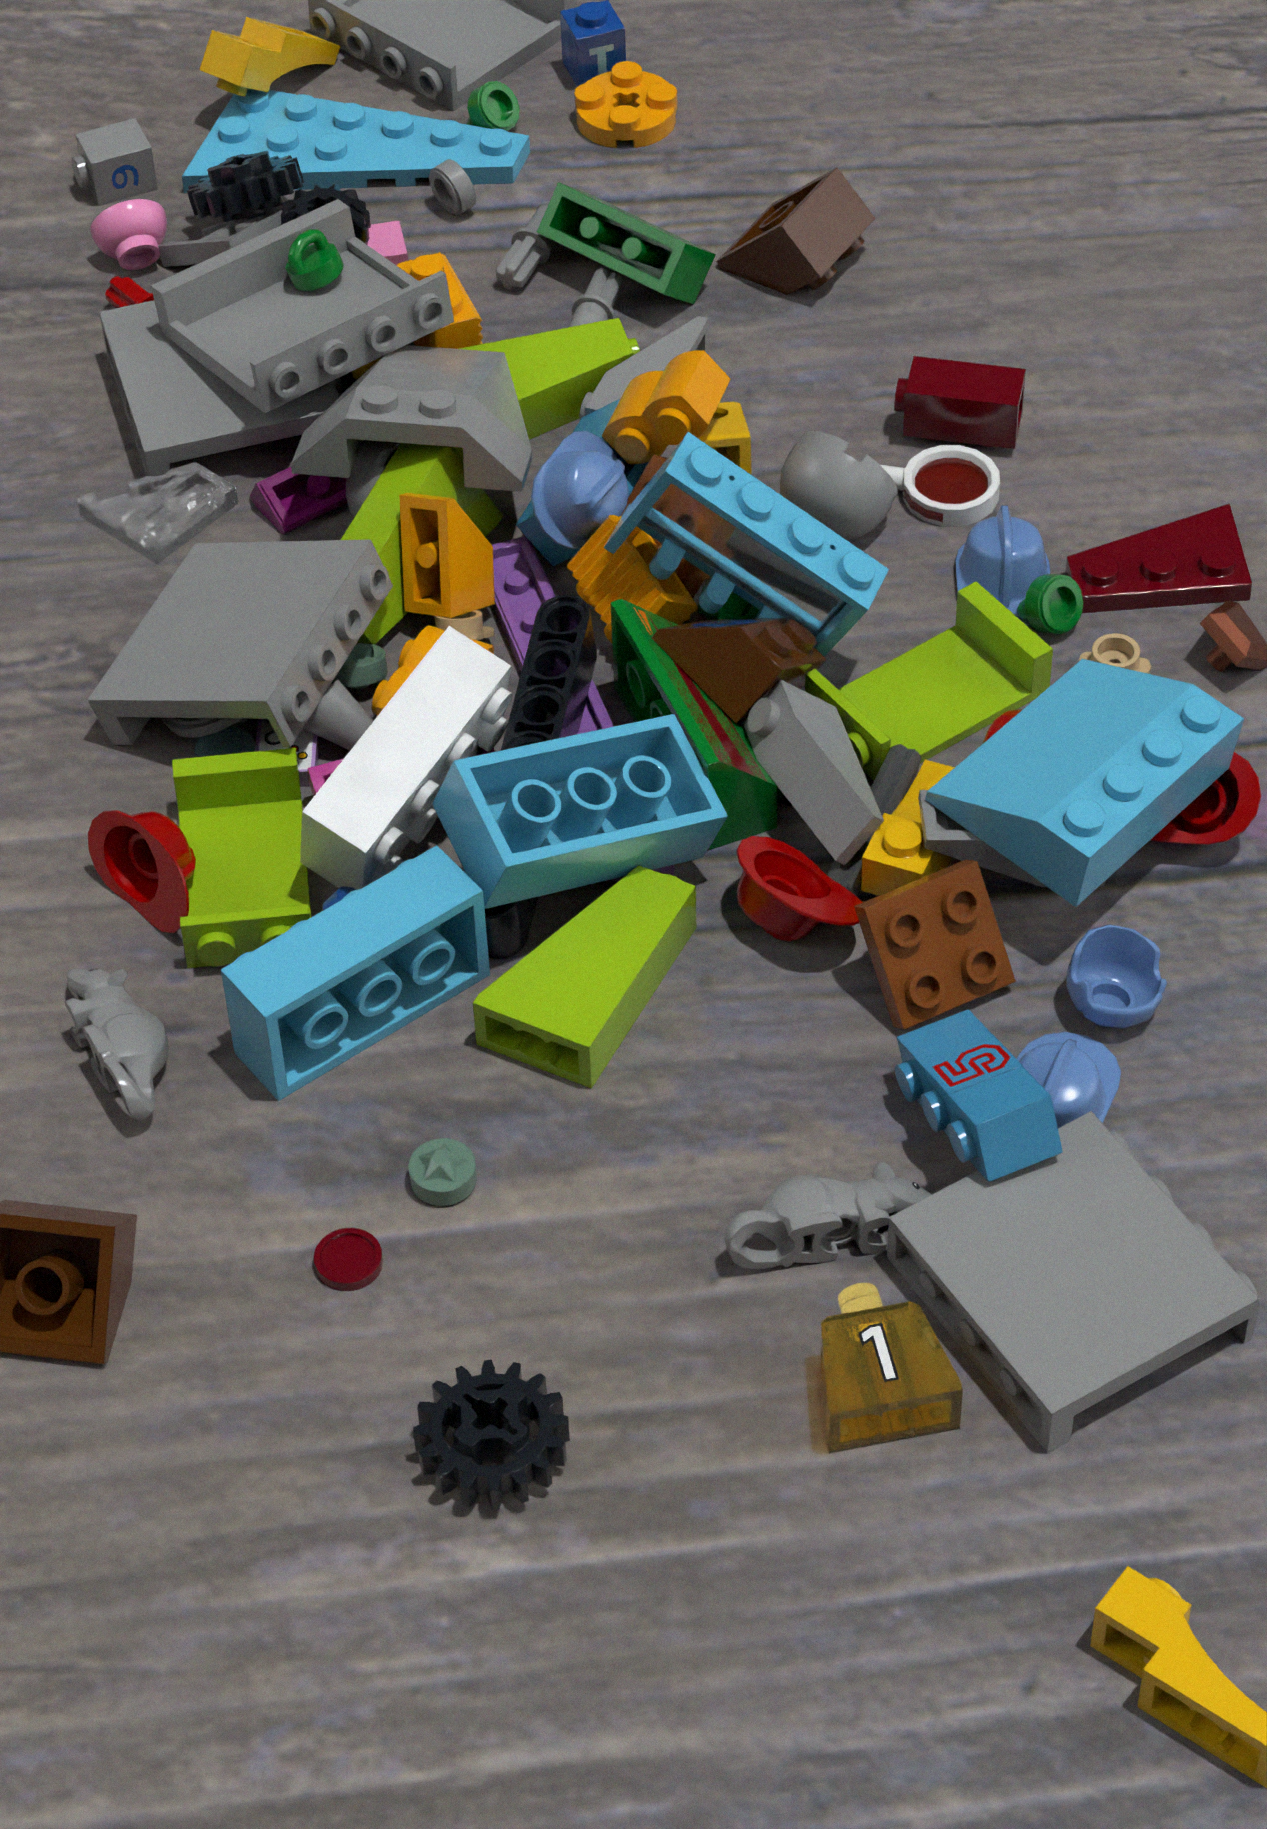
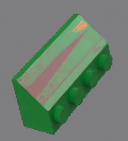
M619 599L611 602V626L615 691L634 722L675 714L728 815L708 850L776 829L777 802L783 800L784 794L757 761L744 725L735 723L652 639V636L658 629L677 626L678 624L626 600Z

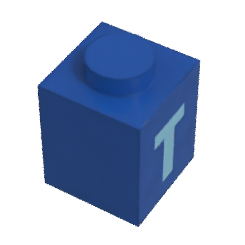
M608 0L587 2L579 7L560 11L562 62L577 87L597 75L611 72L612 67L616 63L626 61L625 27Z

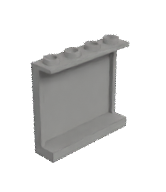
M308 0L309 24L312 33L322 39L340 45V49L348 52L355 58L366 62L391 78L402 82L452 111L467 103L471 92L489 81H500L561 40L560 11L578 7V0Z
M339 199L151 285L162 333L264 413L454 322L446 273L439 271L420 281L416 280L355 237L350 207ZM308 229H318L323 232L329 243L335 245L344 263V267L338 278L329 285L313 291H301L294 287L285 269L288 262L289 249L299 234Z
M154 300L99 312L106 355L151 495L174 490L169 463L302 435L341 396L338 393L342 391L341 379L339 377L264 413L162 333Z
M371 540L195 543L87 701L112 745H132L150 718L268 719L282 746L291 747L393 587L388 571L383 566Z
M1092 1111L1058 1128L1063 1153L990 1182L979 1171H976L889 1217L887 1258L1047 1454L1071 1441L1074 1415L1223 1332L1231 1329L1243 1343L1252 1340L1259 1304L1257 1291L1248 1276L1240 1270L1232 1269L1215 1250L1214 1243L1205 1228L1197 1222H1190L1173 1203L1172 1196L1162 1180L1156 1176H1149L1132 1157L1130 1148L1124 1138L1114 1130L1109 1131Z

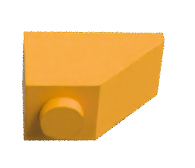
M414 493L400 494L405 612L453 618L495 604L493 546L454 498Z

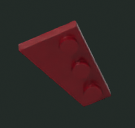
M1230 503L1067 556L1066 576H1070L1075 580L1082 591V613L1222 603L1226 601L1250 600L1252 581Z

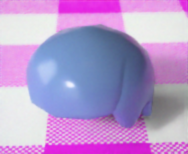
M1109 924L1088 930L1076 945L1067 968L1066 986L1076 1009L1082 1012L1086 1019L1104 1027L1124 1029L1149 1020L1161 1003L1162 994L1167 985V980L1162 979L1160 975L1159 959L1161 953L1157 945L1131 928Z

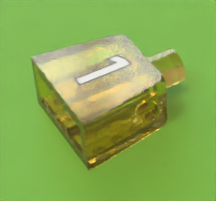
M871 1283L853 1284L841 1291L838 1296V1303L842 1314L827 1316L820 1323V1368L826 1445L829 1454L960 1429L963 1387L920 1305L909 1301L883 1306L878 1288Z

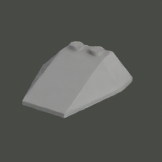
M405 345L391 353L385 354L303 432L292 460L291 468L293 474L349 478L363 440L463 448L464 487L522 492L532 462V448L505 353Z

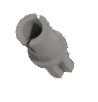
M550 201L540 203L536 209L537 211L525 228L515 231L511 239L512 247L496 269V278L503 282V287L507 290L523 287L538 264H544L551 256V245L554 243V240L537 233Z
M601 267L595 271L585 294L576 298L572 306L573 317L569 327L614 319L613 306L621 291L620 285L623 281L619 272H610L606 267Z

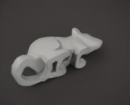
M73 968L67 973L68 988L75 998L65 1001V1006L75 1026L70 1028L72 1036L80 1048L91 1047L94 1058L89 1059L90 1065L109 1093L119 1090L128 1113L136 1121L143 1120L154 1111L153 1078L161 1071L169 1053L164 1025L157 1016L134 1004L133 998L125 991L124 981L128 977L125 969H119L111 974L99 968L92 970Z
M885 1162L878 1163L874 1167L873 1177L865 1180L846 1182L820 1175H796L777 1185L761 1210H749L735 1216L726 1228L724 1240L728 1254L735 1264L742 1268L758 1270L778 1265L788 1267L793 1262L822 1263L834 1261L839 1254L837 1246L848 1243L853 1239L862 1253L879 1254L886 1250L887 1242L883 1235L877 1233V1230L882 1226L889 1225L890 1216L932 1194L924 1190L915 1181L895 1176L889 1164ZM759 1233L772 1240L776 1250L749 1249L744 1242L748 1236Z

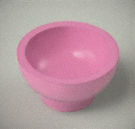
M147 199L128 200L117 203L102 211L92 222L90 232L95 244L104 254L118 260L119 265L124 269L138 270L150 266L159 258L160 250L158 246L161 245L166 235L167 218L164 208L155 201Z

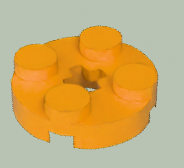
M623 61L616 63L612 67L611 72L591 78L584 84L579 85L574 92L578 129L587 139L601 146L617 148L616 140H633L634 148L649 146L667 137L673 131L676 124V112L678 109L676 87L658 75L642 71V67L636 62Z

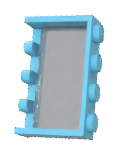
M690 432L686 433L680 444L632 504L627 506L604 546L606 550L614 554L637 526L661 543L649 564L650 572L654 577L660 580L668 579L676 570L682 558H684L710 576L699 596V604L704 611L708 613L718 612L733 591L759 609L755 618H786L787 620H795L802 624L815 637L817 644L814 647L824 657L869 610L889 571L887 567Z

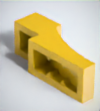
M246 17L240 36L215 30L211 31L200 71L218 77L216 87L246 97L248 88L269 92L270 85L274 80L294 69L312 64L335 65L340 45L299 29Z
M925 759L911 787L892 814L883 813L884 822L874 832L862 857L861 891L880 896L948 867L952 857L925 848L918 797L920 790H929L955 767Z
M1127 1566L1095 1607L1090 1646L1142 1678L1137 1705L1139 1709L1267 1788V1712L1236 1687L1207 1655L1189 1626L1192 1605L1183 1600L1180 1594L1165 1581L1157 1578H1147Z

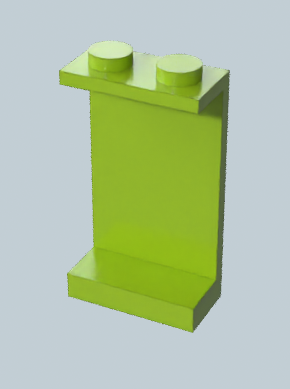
M975 581L957 591L955 626L839 689L831 684L818 670L813 669L805 673V692L837 708L863 772L874 781L890 748L894 745L902 744L908 749H915L921 756L919 763L921 764L925 759L928 760L992 724L1002 713L1009 710H1017L1035 700L1050 687L1053 648Z
M296 748L172 760L173 781L179 811V828L187 838L189 847L192 848L196 858L194 874L186 881L189 893L188 916L180 917L187 968L217 967L231 964L242 954L254 951L287 932L296 923L311 918L308 868L300 863L303 806Z

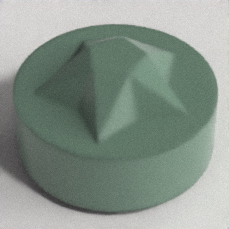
M356 644L332 683L338 679L344 687L358 690L365 689L370 684L381 681L388 674L386 652L377 645Z
M449 1138L433 1139L420 1145L410 1157L408 1164L410 1185L414 1194L425 1203L435 1206L453 1205L467 1198L476 1186L477 1172L474 1154L469 1147L460 1141Z

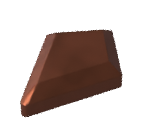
M1226 601L1200 622V625L1217 643L1206 655L1207 661L1216 670L1224 672L1232 662L1237 667L1263 670L1267 666V642L1240 603Z

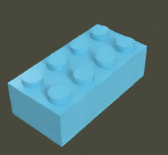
M675 714L454 760L432 803L466 874L483 890L484 909L623 877L638 865L653 870L703 858L728 817Z
M436 845L414 859L402 862L395 870L362 889L350 892L341 901L308 920L296 923L287 932L254 951L246 952L239 956L233 963L221 969L236 1056L268 1091L280 1101L490 976L483 890Z

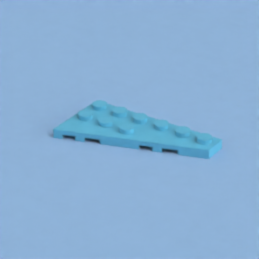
M248 88L246 97L233 94L183 173L182 181L184 193H187L190 185L197 184L199 179L209 177L208 168L223 163L227 158L240 154L248 155L268 151L270 158L274 156L282 158L291 155L292 158L297 157L304 183H302L303 187L294 190L313 189L315 184L320 188H329L335 183L338 184L339 188H367L368 179L395 178L396 187L416 186L417 178L429 177L430 170L447 159L457 162L464 169L473 185L509 184L515 182L530 154L529 135L508 132L504 129H490L461 124L453 120H439L410 115L402 111L393 112L365 107L356 103H342L313 98L305 94L296 95L274 90L263 92Z

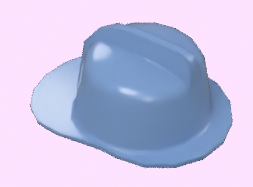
M575 431L561 441L555 451L541 466L533 480L531 500L534 516L543 532L556 544L569 549L581 548L609 515L621 516L627 506L629 490L627 479L623 473L625 466L600 437L588 431Z
M1001 505L996 517H989L979 521L970 530L966 543L958 549L956 557L957 591L977 581L1029 628L1032 627L1027 619H1022L1018 616L1016 609L1019 603L1025 599L1026 592L1031 583L1039 576L1050 574L1049 559L1045 553L1044 543L1038 529L1028 521L1011 517L1008 505Z
M1069 1032L1045 1034L1029 1042L1018 1055L1017 1060L1051 1095L1058 1128L1090 1111L1103 1123L1118 1091L1121 1076L1117 1059L1108 1048L1086 1035Z

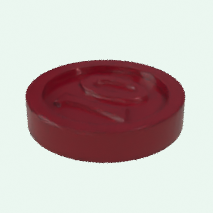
M342 1228L327 1234L320 1240L314 1252L317 1276L325 1285L339 1291H354L368 1286L379 1276L382 1270L383 1256L380 1243L372 1234L358 1228Z

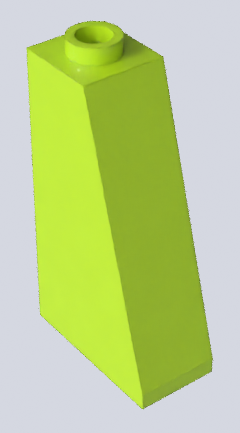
M619 318L459 348L505 353L529 440L579 419L580 408L585 395L588 392L593 393L605 372L640 352L636 338H627ZM452 447L463 462V448Z
M400 443L341 540H371L393 584V587L357 643L375 645L408 613L405 612L400 494L414 493L454 498L485 537L499 524L503 517L502 513L483 489L464 487V464L452 447Z
M638 865L478 994L473 1002L476 1044L592 1089L696 930V886L684 882L676 876L662 874Z

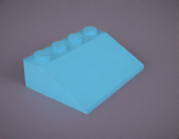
M1081 659L930 788L926 793L925 800L1070 904L1077 907L1229 769L1244 718L1194 684Z

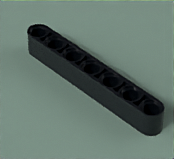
M572 595L555 596L544 602L537 611L501 750L572 736L579 732L597 660V646L590 608L581 598ZM538 897L485 909L489 958H507L516 954L524 947L529 936Z

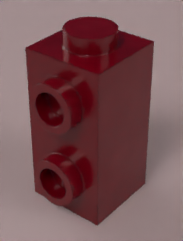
M913 356L909 377L898 378L895 393L894 411L904 412L903 436L1015 449L1023 414L1026 369Z

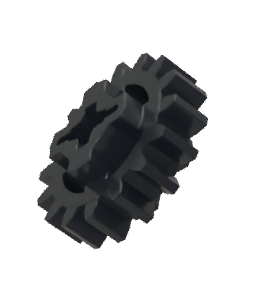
M263 151L255 154L236 155L227 158L226 161L217 166L208 168L209 177L199 179L197 184L190 185L187 194L194 216L199 215V218L212 215V218L221 216L223 222L245 218L249 220L265 215V212L282 205V196L293 194L294 189L303 187L302 183H304L297 157L292 158L291 155L282 158L278 156L270 158L268 151Z
M484 1360L481 1375L471 1376L467 1369L460 1366L455 1368L457 1384L451 1387L446 1383L436 1380L432 1384L434 1402H419L418 1404L419 1425L413 1427L415 1449L416 1452H419L421 1472L424 1476L435 1474L437 1492L445 1495L459 1487L461 1488L463 1506L470 1507L478 1494L488 1495L492 1509H500L502 1494L512 1492L515 1498L524 1503L529 1501V1483L533 1481L546 1488L552 1484L551 1466H565L567 1461L565 1442L570 1441L568 1416L564 1415L563 1398L560 1392L547 1394L546 1377L539 1373L526 1382L522 1380L520 1363L513 1362L505 1374L495 1373L492 1360ZM533 1420L539 1428L535 1442L529 1439V1424ZM449 1426L455 1429L453 1433L454 1444L450 1448L445 1441Z

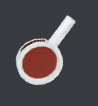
M939 445L925 449L910 459L906 468L880 465L891 476L898 490L903 491V501L910 512L931 524L942 527H962L979 522L993 512L999 501V469L991 458L976 449L961 445Z

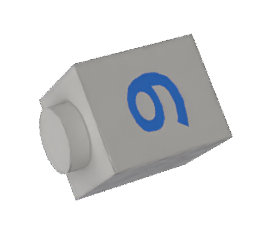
M136 118L75 134L79 156L72 157L74 174L80 188L88 187L98 206L158 190L152 147Z

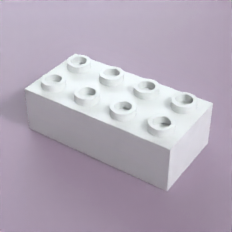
M448 626L302 811L300 863L338 888L348 886L362 889L395 870L402 862V858L398 855L409 841L421 842L432 828L437 818V813L432 803L453 761L476 756L481 748L487 752L491 751L504 734L508 724V720L503 718L504 712L513 696L508 691L511 665L451 626Z

